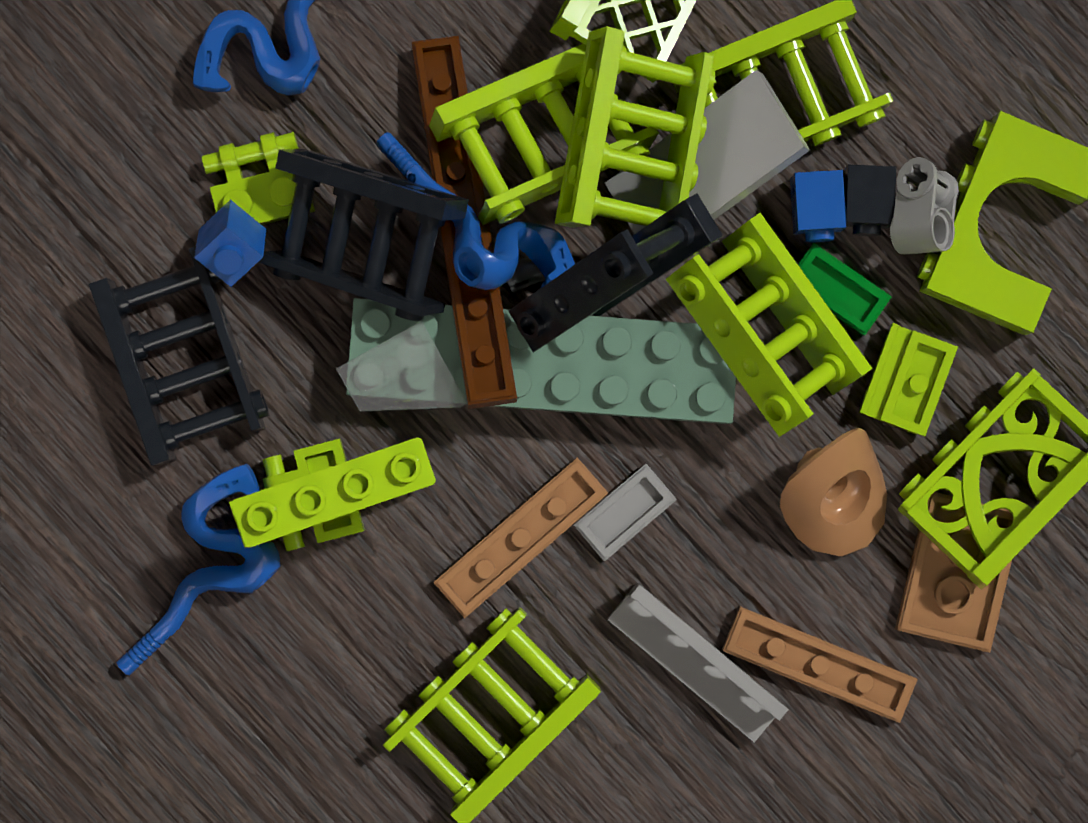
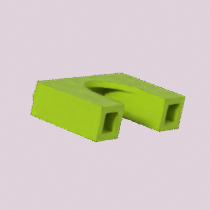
M1000 111L992 117L991 122L985 119L982 121L972 145L979 148L973 165L965 163L958 176V189L961 193L955 208V236L953 244L947 251L927 253L917 277L924 280L920 292L1019 334L1028 335L1034 333L1052 288L1009 271L990 258L979 238V213L984 201L995 188L1010 183L1028 184L1077 205L1088 201V147Z

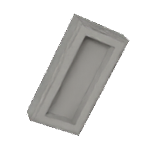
M645 463L575 523L574 526L599 556L606 561L677 499Z

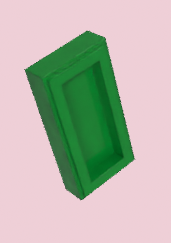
M815 243L810 246L798 264L834 316L861 336L867 334L892 298V296Z

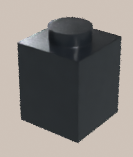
M848 164L843 169L846 227H853L852 235L881 236V228L888 229L891 226L895 208L897 166Z

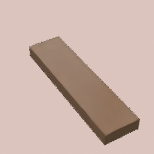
M577 457L433 583L459 613L466 618L609 493Z
M741 606L737 610L722 647V651L898 723L901 722L918 680L913 676Z

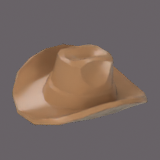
M855 428L842 434L824 448L818 447L807 451L798 463L797 471L789 477L781 493L780 508L785 522L797 539L813 551L841 557L868 547L885 523L887 490L883 473L866 431L861 428Z

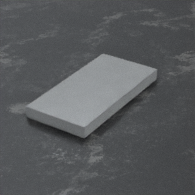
M755 70L704 109L707 127L704 138L698 144L695 163L698 165V178L694 188L690 191L689 197L698 193L711 217L715 220L810 151L775 92L760 71ZM672 133L649 149L650 154L647 157L667 161ZM620 171L605 182L614 199L659 209L663 180ZM628 222L634 234L646 227Z

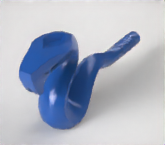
M288 0L284 12L285 34L290 50V58L287 61L278 56L267 29L261 21L250 13L242 10H228L218 14L208 26L198 49L193 73L194 87L208 92L230 91V83L220 76L221 63L230 40L236 34L243 33L251 44L256 70L266 85L276 92L288 96L304 93L312 82L320 64V56L307 21L308 9L315 0Z
M390 132L383 134L377 140L376 146L398 168L408 181L455 195L436 183ZM469 205L467 206L465 219L452 220L456 230L452 259L455 272L460 280L470 287L490 290L508 282L513 277L517 268L519 249L534 262L544 275L545 281L540 288L575 265L563 236L555 229L545 225L522 221L506 225L499 230L495 241L494 253H491L482 245L479 220Z
M248 464L229 469L205 483L186 500L181 512L185 531L197 543L210 549L238 553L244 557L245 562L238 566L201 568L186 576L177 587L166 614L150 632L143 636L137 644L116 662L125 674L130 676L148 659V656L150 657L161 644L163 645L181 627L191 609L193 601L199 594L209 590L251 594L280 569V553L273 542L268 541L250 548H244L238 529H216L209 527L205 520L208 511L221 500L238 492L249 495L260 491L255 474Z

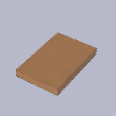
M934 492L928 500L930 515L936 521L943 523L955 522L965 517L964 506L955 511H947L940 508L950 504L952 496ZM997 509L985 515L987 523L997 516L996 522L1001 528L1010 527L1013 521L1012 514L1007 509ZM969 526L958 532L948 534L979 564L985 559ZM918 530L895 629L990 653L1012 560L981 590L967 577L968 575L924 533Z

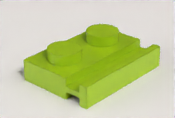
M892 323L858 413L925 437L958 346Z

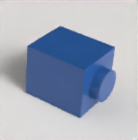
M843 170L794 173L790 178L793 235L805 234L806 242L834 240V232H841L846 228Z
M230 199L198 230L194 258L232 287L263 258L266 228Z

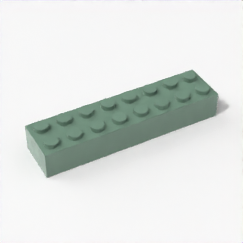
M354 298L346 395L467 405L452 305H445L444 313L426 315L423 321H412L396 316V308L370 299ZM503 309L517 402L488 407L716 424L733 423L736 377L698 324L589 316L533 353L519 332L516 323L508 312L509 310Z

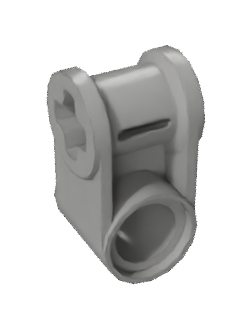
M916 157L910 159L902 166L896 180L897 191L894 217L890 226L892 244L895 250L903 255L947 251L952 246L955 236L954 217L956 199L959 192L958 182L955 177L946 171H937L935 165L925 158ZM909 182L912 183L913 185L917 186L918 189H916L915 187H913L912 185H910ZM937 182H939L940 184H942L943 186H945L946 189L943 188L942 186H940L939 184H937Z

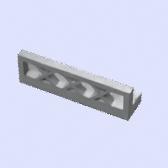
M638 582L607 618L608 621L754 743L774 718L780 721L789 710Z

